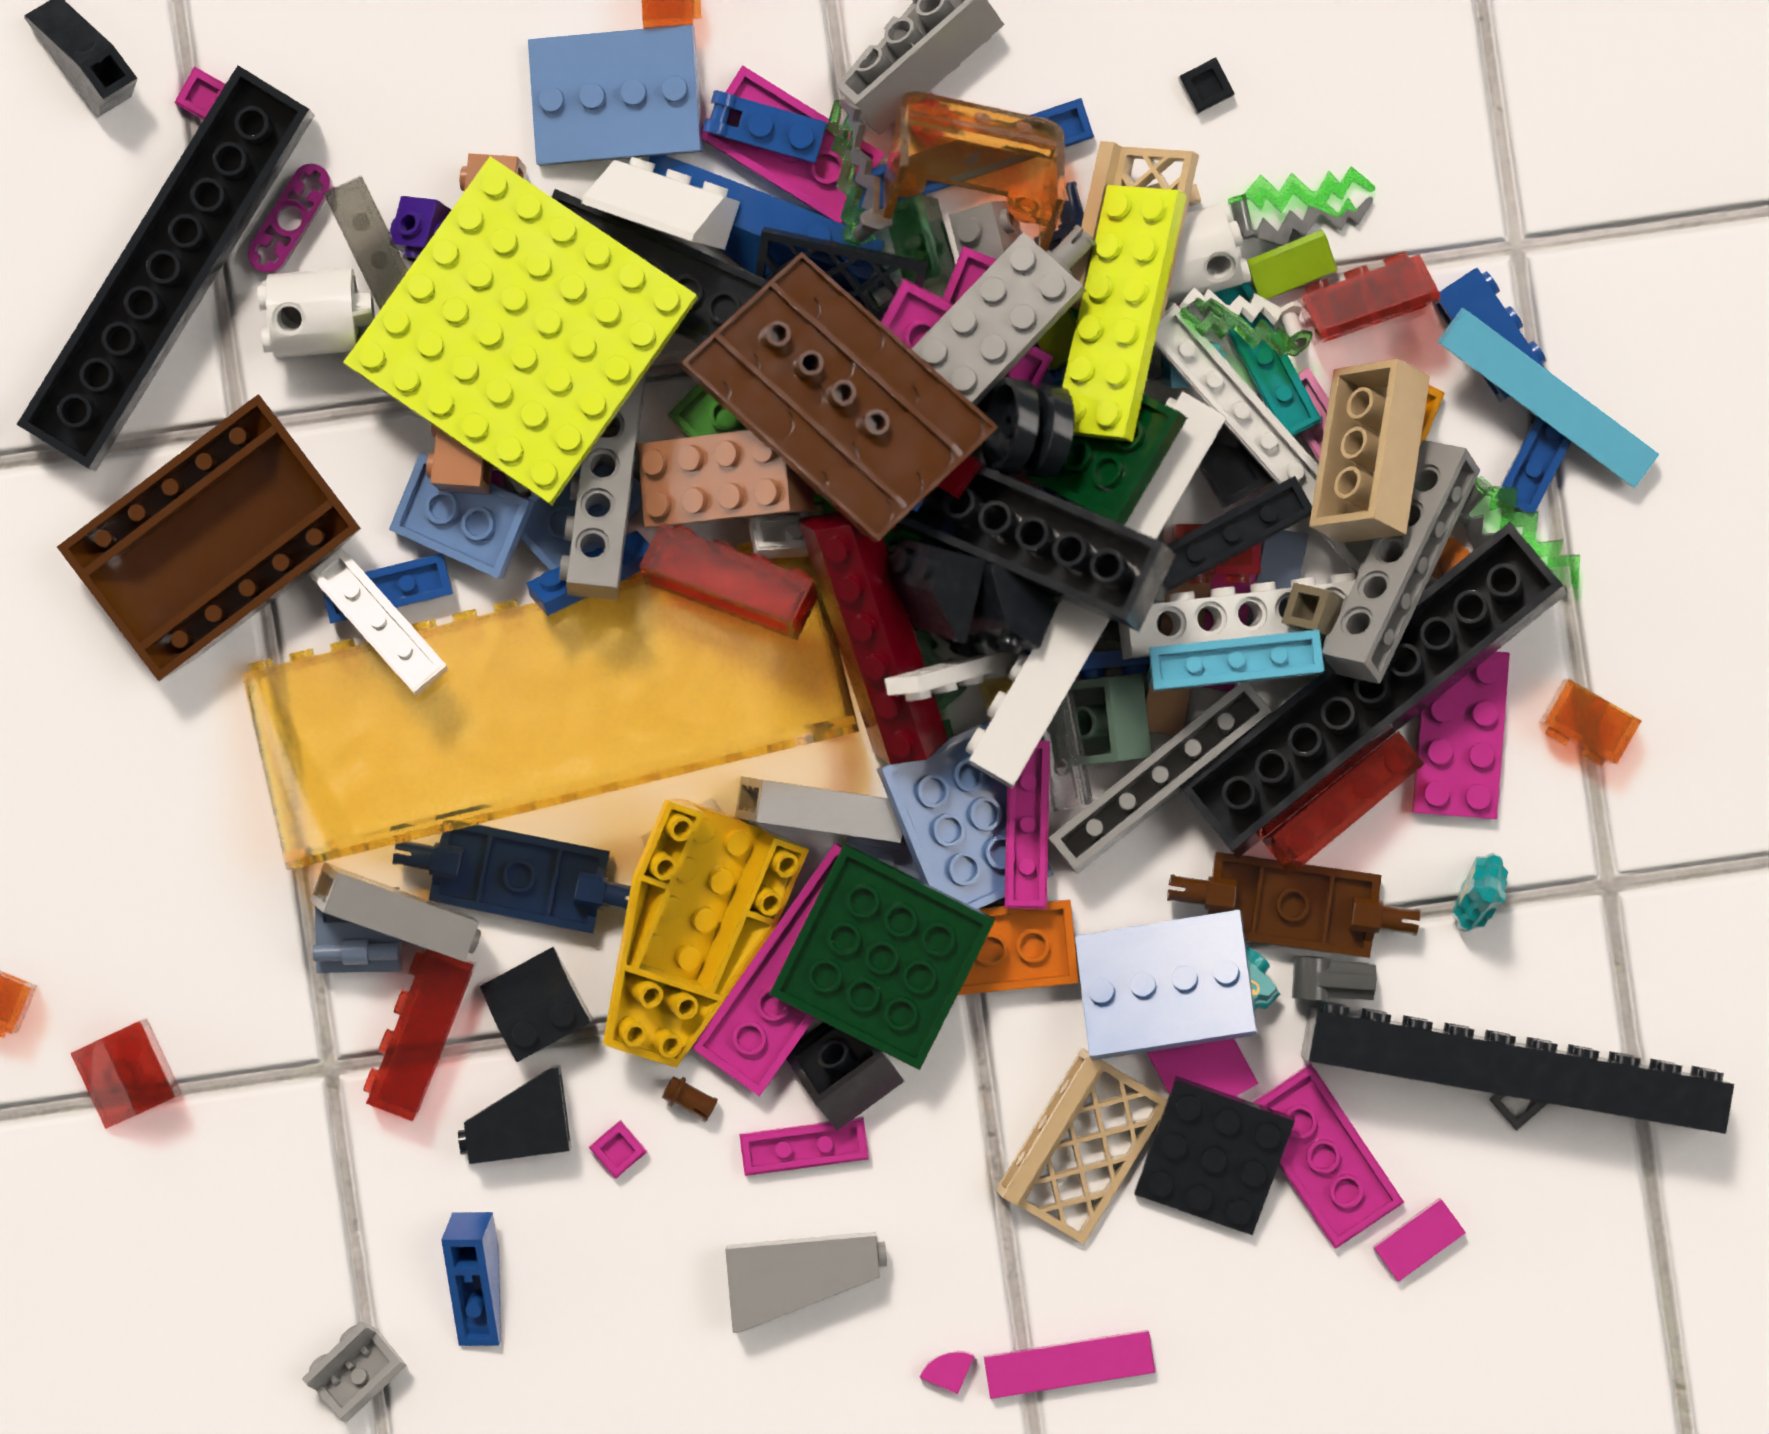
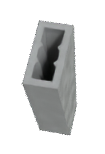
M741 776L735 817L759 823L901 843L902 831L888 798Z
M326 862L322 866L310 898V902L326 914L464 962L468 953L473 954L476 950L481 936V930L477 929L480 922L469 915Z
M875 1231L726 1245L725 1253L732 1332L740 1333L880 1278L879 1267L887 1266L885 1241L877 1242Z

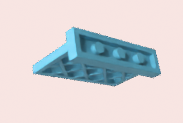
M1311 630L1149 647L1150 667L1147 673L1148 687H1153V692L1323 674L1324 666L1320 631Z

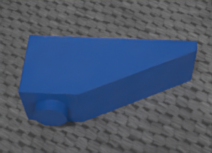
M452 1212L441 1242L459 1346H499L501 1343L499 1247L493 1212Z

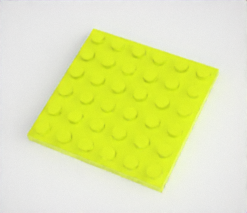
M490 156L343 363L552 506L695 304L698 297L695 293Z

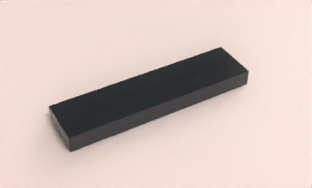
M1296 476L1167 544L1166 546L1176 555L1162 583L1165 592L1169 593L1310 517L1312 505Z

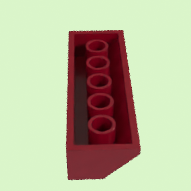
M840 512L799 519L798 524L873 752L889 764L927 760L948 740L932 690H930V698L915 701H906L905 694L887 695L885 678L925 668L908 613L890 580L892 563L884 538L882 537L874 543Z

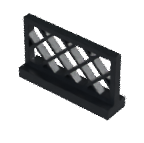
M764 227L762 230L755 275L770 281L794 259L792 258L783 265L778 266L769 254L770 241L786 244L795 257L802 252L799 247L806 248L803 253L807 257L816 251L828 253L836 266L825 273L832 277L841 271L853 288L848 293L852 297L858 295L871 314L879 321L882 320L883 313L886 312L891 300L878 308L865 291L866 289L882 280L894 296L898 287L889 275L898 269L917 272L915 284L922 288L925 286L929 263L927 261ZM857 260L867 261L877 275L860 284L848 266ZM766 266L772 271L765 275Z

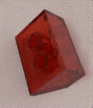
M1403 251L1384 258L1385 266L1370 272L1368 266L1363 265L1344 272V281L1330 285L1328 278L1304 286L1306 294L1301 295L1297 302L1302 305L1301 313L1312 345L1316 346L1431 306L1441 299L1439 290L1420 254L1409 258L1407 251Z

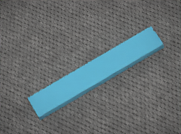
M1460 309L1437 341V343L1630 486L1635 488L1660 455L1466 309Z

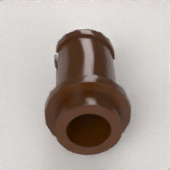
M673 1076L661 1097L668 1101L667 1106L670 1108L674 1104L700 1118L703 1122L708 1120L718 1101V1098L712 1097L686 1083V1078L683 1076L681 1079Z

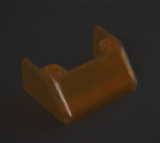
M920 91L907 92L902 96L897 111L884 175L883 218H892L899 196H917L924 191L927 180L1006 196V207L1016 220L1023 223L1039 224V246L1046 252L1066 201L1064 132L1055 122L1045 118Z

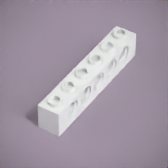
M1356 573L1330 575L1331 583L1316 585L1315 577L1290 580L1291 588L1276 589L1275 582L1251 584V592L1235 594V586L1210 589V597L1195 599L1194 591L1169 594L1170 602L1156 604L1153 602L1139 632L1118 623L1122 658L1125 660L1149 657V647L1300 632L1281 623L1282 617L1279 614V604L1283 599H1289L1293 584L1298 583L1330 590L1345 599L1349 596L1356 581ZM1242 604L1248 605L1254 614L1253 621L1249 626L1242 624L1238 617V610ZM1202 608L1207 609L1213 616V626L1209 631L1203 630L1197 621L1198 613ZM1161 613L1167 614L1173 622V629L1168 636L1161 634L1157 628V618Z

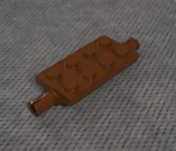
M1217 851L1214 852L1212 874L1208 876L1207 880L1170 874L1168 885L1182 887L1186 890L1168 889L1167 901L1204 905L1206 915L1240 910L1246 941L1370 958L1375 933L1379 934L1380 930L1417 936L1419 925L1402 922V919L1420 921V909L1387 906L1383 904L1382 900H1379L1382 877L1380 874L1245 855L1237 858L1234 854Z

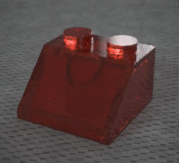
M148 1018L133 1023L70 1053L105 1129L182 1094Z

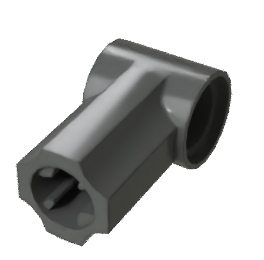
M1294 956L1291 998L1324 1001L1329 1000V997L1374 1000L1377 981L1376 965L1362 962L1332 961V958Z

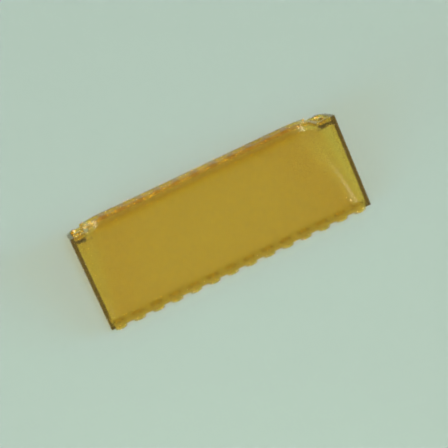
M752 542L737 545L738 553L722 557L721 550H715L696 555L698 563L681 567L679 559L655 565L657 573L641 576L640 572L620 581L618 601L586 597L547 616L536 602L518 606L517 599L493 604L494 612L481 616L477 615L476 609L452 614L453 622L437 626L436 619L411 624L448 668V671L417 696L410 691L369 643L356 646L354 639L329 644L331 652L316 656L313 648L289 654L290 662L274 665L272 658L249 663V672L241 675L286 871L859 732L840 649L809 556L755 559Z

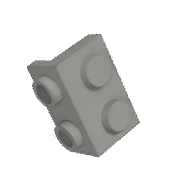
M1010 200L991 201L949 214L959 255L963 246L998 259L1020 236L1018 231L1020 227L1019 216L1012 207Z
M364 1322L348 1328L341 1335L340 1342L328 1354L321 1355L314 1360L309 1367V1372L302 1378L308 1387L317 1391L339 1420L345 1423L407 1366L379 1330Z

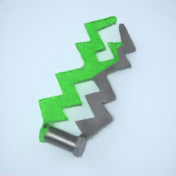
M848 99L833 101L826 129L836 136L831 151L843 159V165L836 188L847 196L840 217L847 225L842 230L843 241L861 246L875 240V232L888 228L893 224L891 215L879 209L881 178L870 175L873 160L861 151V142L866 127L865 124L858 121L861 108ZM843 108V110L847 113V116L843 124L841 125L839 123ZM856 165H858L859 168L856 175L855 182H853L852 180L855 173ZM858 184L867 189L862 204L863 208L868 209L866 211H864V209L858 208V204L863 192V188L860 187Z
M1350 166L1340 182L1328 170L1317 191L1310 190L1292 172L1278 191L1260 174L1244 194L1227 200L1228 204L1231 205L1233 219L1238 223L1243 240L1256 238L1282 246L1288 243L1292 230L1303 237L1306 236L1318 216L1324 217L1340 231L1343 229L1347 218L1354 224L1359 225L1373 202V197L1369 196L1357 208H1355L1348 197L1338 212L1327 201L1332 193L1342 200L1352 182L1369 192H1373L1376 188L1354 167ZM1294 194L1308 206L1303 220L1289 210L1278 231L1264 217L1261 219L1257 230H1253L1247 201L1250 200L1261 211L1267 199L1282 213Z
M1483 476L1477 477L1458 517V520L1464 523L1473 549L1475 550L1496 533L1482 534L1484 515L1474 517L1469 515L1485 496L1491 497L1489 511L1502 508L1500 528L1509 522L1514 527H1523V538L1539 557L1548 556L1549 568L1570 566L1571 585L1573 588H1577L1581 554L1560 555L1563 539L1543 542L1536 539L1539 511L1515 512L1518 488L1492 486ZM1564 585L1565 592H1567L1568 587Z

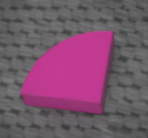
M953 1351L942 1354L926 1364L919 1378L958 1394L974 1354L966 1351Z

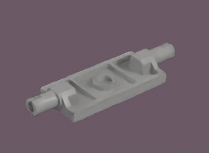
M1076 224L1074 229L1052 252L1049 250L1045 252L1023 232L923 336L912 350L972 404L977 406L996 386L999 380L1019 362L1086 291L1084 286L1071 275L1070 269L1092 246H1095L1096 242Z

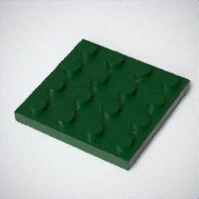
M844 843L769 995L920 1070L996 918Z

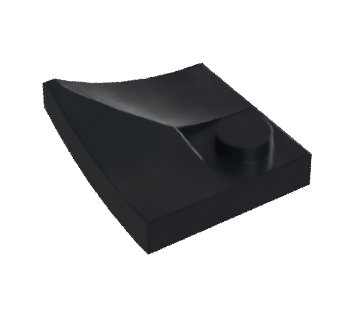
M1223 424L1199 468L1222 508H1225L1271 483L1273 479Z

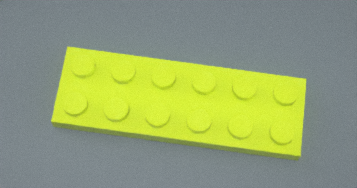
M1107 185L1095 237L1096 244L1093 247L1084 287L1086 291L1082 296L1063 381V387L1068 389L1073 399V436L1133 442L1187 195L1179 190Z

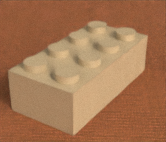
M1399 358L1334 369L1309 527L1340 543L1406 535L1428 395L1429 375Z

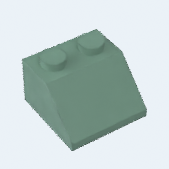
M1143 674L1074 681L1051 721L1057 767L1148 758L1152 754Z

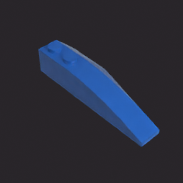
M666 155L651 156L648 162L655 164L653 170L655 173L666 176L667 170L671 169L692 176L690 185L702 188L704 181L727 188L726 197L740 201L725 250H719L754 275L761 233L764 227L883 252L885 247V241L872 236L864 242H858L852 235L853 228L731 179ZM770 241L769 254L778 266L795 257L786 244ZM799 247L802 252L806 250V248ZM816 251L808 256L824 272L836 266L828 253ZM857 260L848 266L860 284L872 278L875 271L869 262ZM766 266L765 275L772 272L768 266ZM841 271L831 277L845 291L853 290ZM858 295L853 297L860 304L862 303V300Z

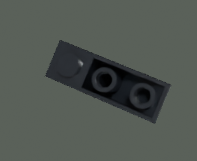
M49 0L24 15L26 22L97 118L132 97L138 79L114 45L65 0Z

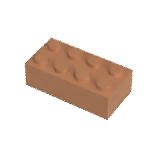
M749 430L637 444L644 527H677L815 511L813 488L770 447L765 446Z

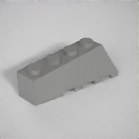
M912 0L913 3L900 18L893 16L885 25L884 38L878 45H869L836 87L845 99L861 108L859 117L878 135L882 134L888 127L895 124L910 107L925 97L931 89L948 74L957 69L965 59L982 44L990 40L1005 25L988 0Z

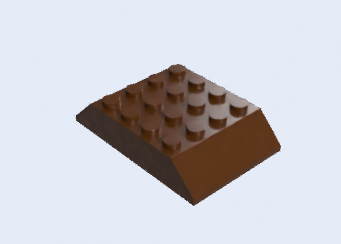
M257 394L57 546V549L155 678L160 682L200 657L295 585L335 551L345 545L362 528L260 394Z

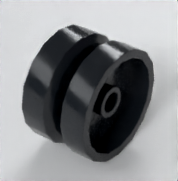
M1011 377L999 380L991 392L985 409V415L998 426L982 443L983 458L987 467L995 471L1008 473L1022 470L1028 476L1046 479L1056 476L1065 463L1074 431L1073 399L1068 389L1063 386L1040 383L1034 386L1033 383L1027 380Z

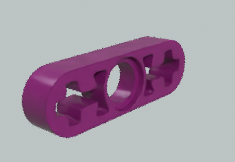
M311 163L305 164L296 170L248 248V258L252 266L261 273L274 274L284 268L330 195L332 179L323 167ZM316 173H319L321 175L318 181L323 187L319 192L316 190L310 191L305 199L313 204L309 211L300 202L289 199L293 192L301 198L306 190V185L302 182L305 175L313 177ZM288 207L297 208L302 215L300 226L292 231L282 229L278 221L281 211ZM273 227L279 235L291 240L287 246L281 241L278 242L274 252L279 257L275 263L267 261L265 265H261L262 256L257 252L261 246L265 248L271 246L275 237L267 233Z

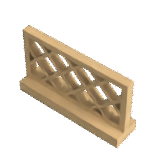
M1100 141L1081 225L1083 232L1088 233L1094 241L1107 185L1145 188L1156 178L1162 189L1179 190L1187 195L1160 318H1164L1199 154L1194 151L1123 147L1115 142ZM1134 159H1144L1150 169L1133 182L1131 173ZM1174 162H1183L1180 177L1169 185L1162 172ZM1093 246L1071 270V275L1084 287ZM1083 294L1071 306L1072 308L1079 311Z
M1081 1048L995 1190L1002 1198L1016 1206L1018 1205L1084 1245L1158 1124L1167 1099L1101 1059L1092 1061L1089 1057V1051ZM1103 1072H1106L1116 1078L1120 1095L1098 1101L1095 1085ZM1124 1084L1136 1091L1126 1093ZM1090 1095L1092 1103L1084 1105ZM1146 1096L1156 1102L1148 1118L1132 1121L1128 1100ZM1122 1102L1126 1124L1104 1129L1100 1108ZM1094 1110L1098 1131L1076 1137L1073 1125L1078 1113ZM1142 1127L1136 1136L1135 1128ZM1068 1131L1070 1138L1062 1140ZM1128 1131L1131 1146L1127 1153L1111 1157L1106 1136ZM1100 1138L1105 1159L1083 1165L1078 1143ZM1072 1145L1077 1167L1054 1172L1051 1160L1056 1149ZM1120 1163L1114 1172L1113 1164ZM1047 1166L1048 1174L1040 1176ZM1107 1166L1110 1180L1103 1190L1089 1193L1084 1172ZM1078 1174L1083 1195L1061 1200L1056 1179ZM1050 1181L1054 1203L1037 1207L1026 1200L1034 1185ZM1099 1198L1092 1208L1091 1200ZM1085 1202L1088 1217L1078 1231L1066 1224L1063 1207ZM1057 1210L1058 1218L1049 1214L1048 1211Z

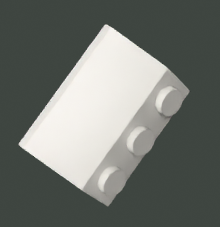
M632 156L629 164L614 160L583 197L582 204L692 242L725 250L740 201L726 197L727 188L704 181L702 188L690 185L692 176L671 169L667 170L666 176L653 172L654 163Z

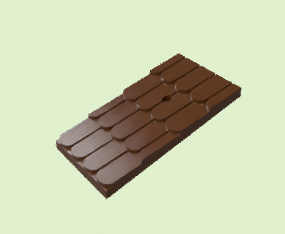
M803 252L790 261L678 364L715 401L732 413L765 446L770 447L822 498H826L863 535L869 537L874 543L879 541L998 428L992 420ZM803 360L810 363L811 371L804 368Z

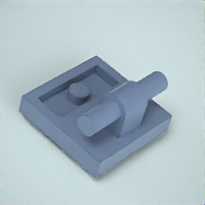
M315 906L316 945H313V961L316 962V973L402 971L401 939L326 914Z

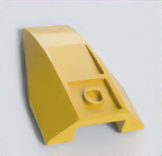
M665 799L632 877L603 1044L677 1068L776 928L809 849L754 823L685 799Z

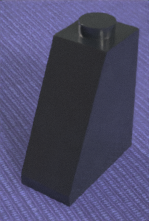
M561 1065L551 1066L464 1122V1130H458V1143L460 1154H468L469 1164L570 1151L572 1146Z

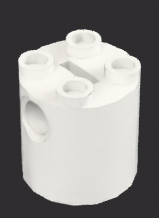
M1227 203L1213 205L1186 214L1166 307L1171 302L1176 304L1182 303L1193 288L1204 295L1207 289L1215 293L1251 281L1245 257L1241 258L1238 247L1243 245L1242 235L1237 221L1232 219Z
M353 268L268 274L267 280L262 281V285H258L260 311L267 310L268 319L266 327H262L264 353L273 352L275 358L351 352L361 338V326H369L375 318L372 292L358 293ZM291 306L298 309L302 316V322L295 323L288 320L284 312L285 307Z

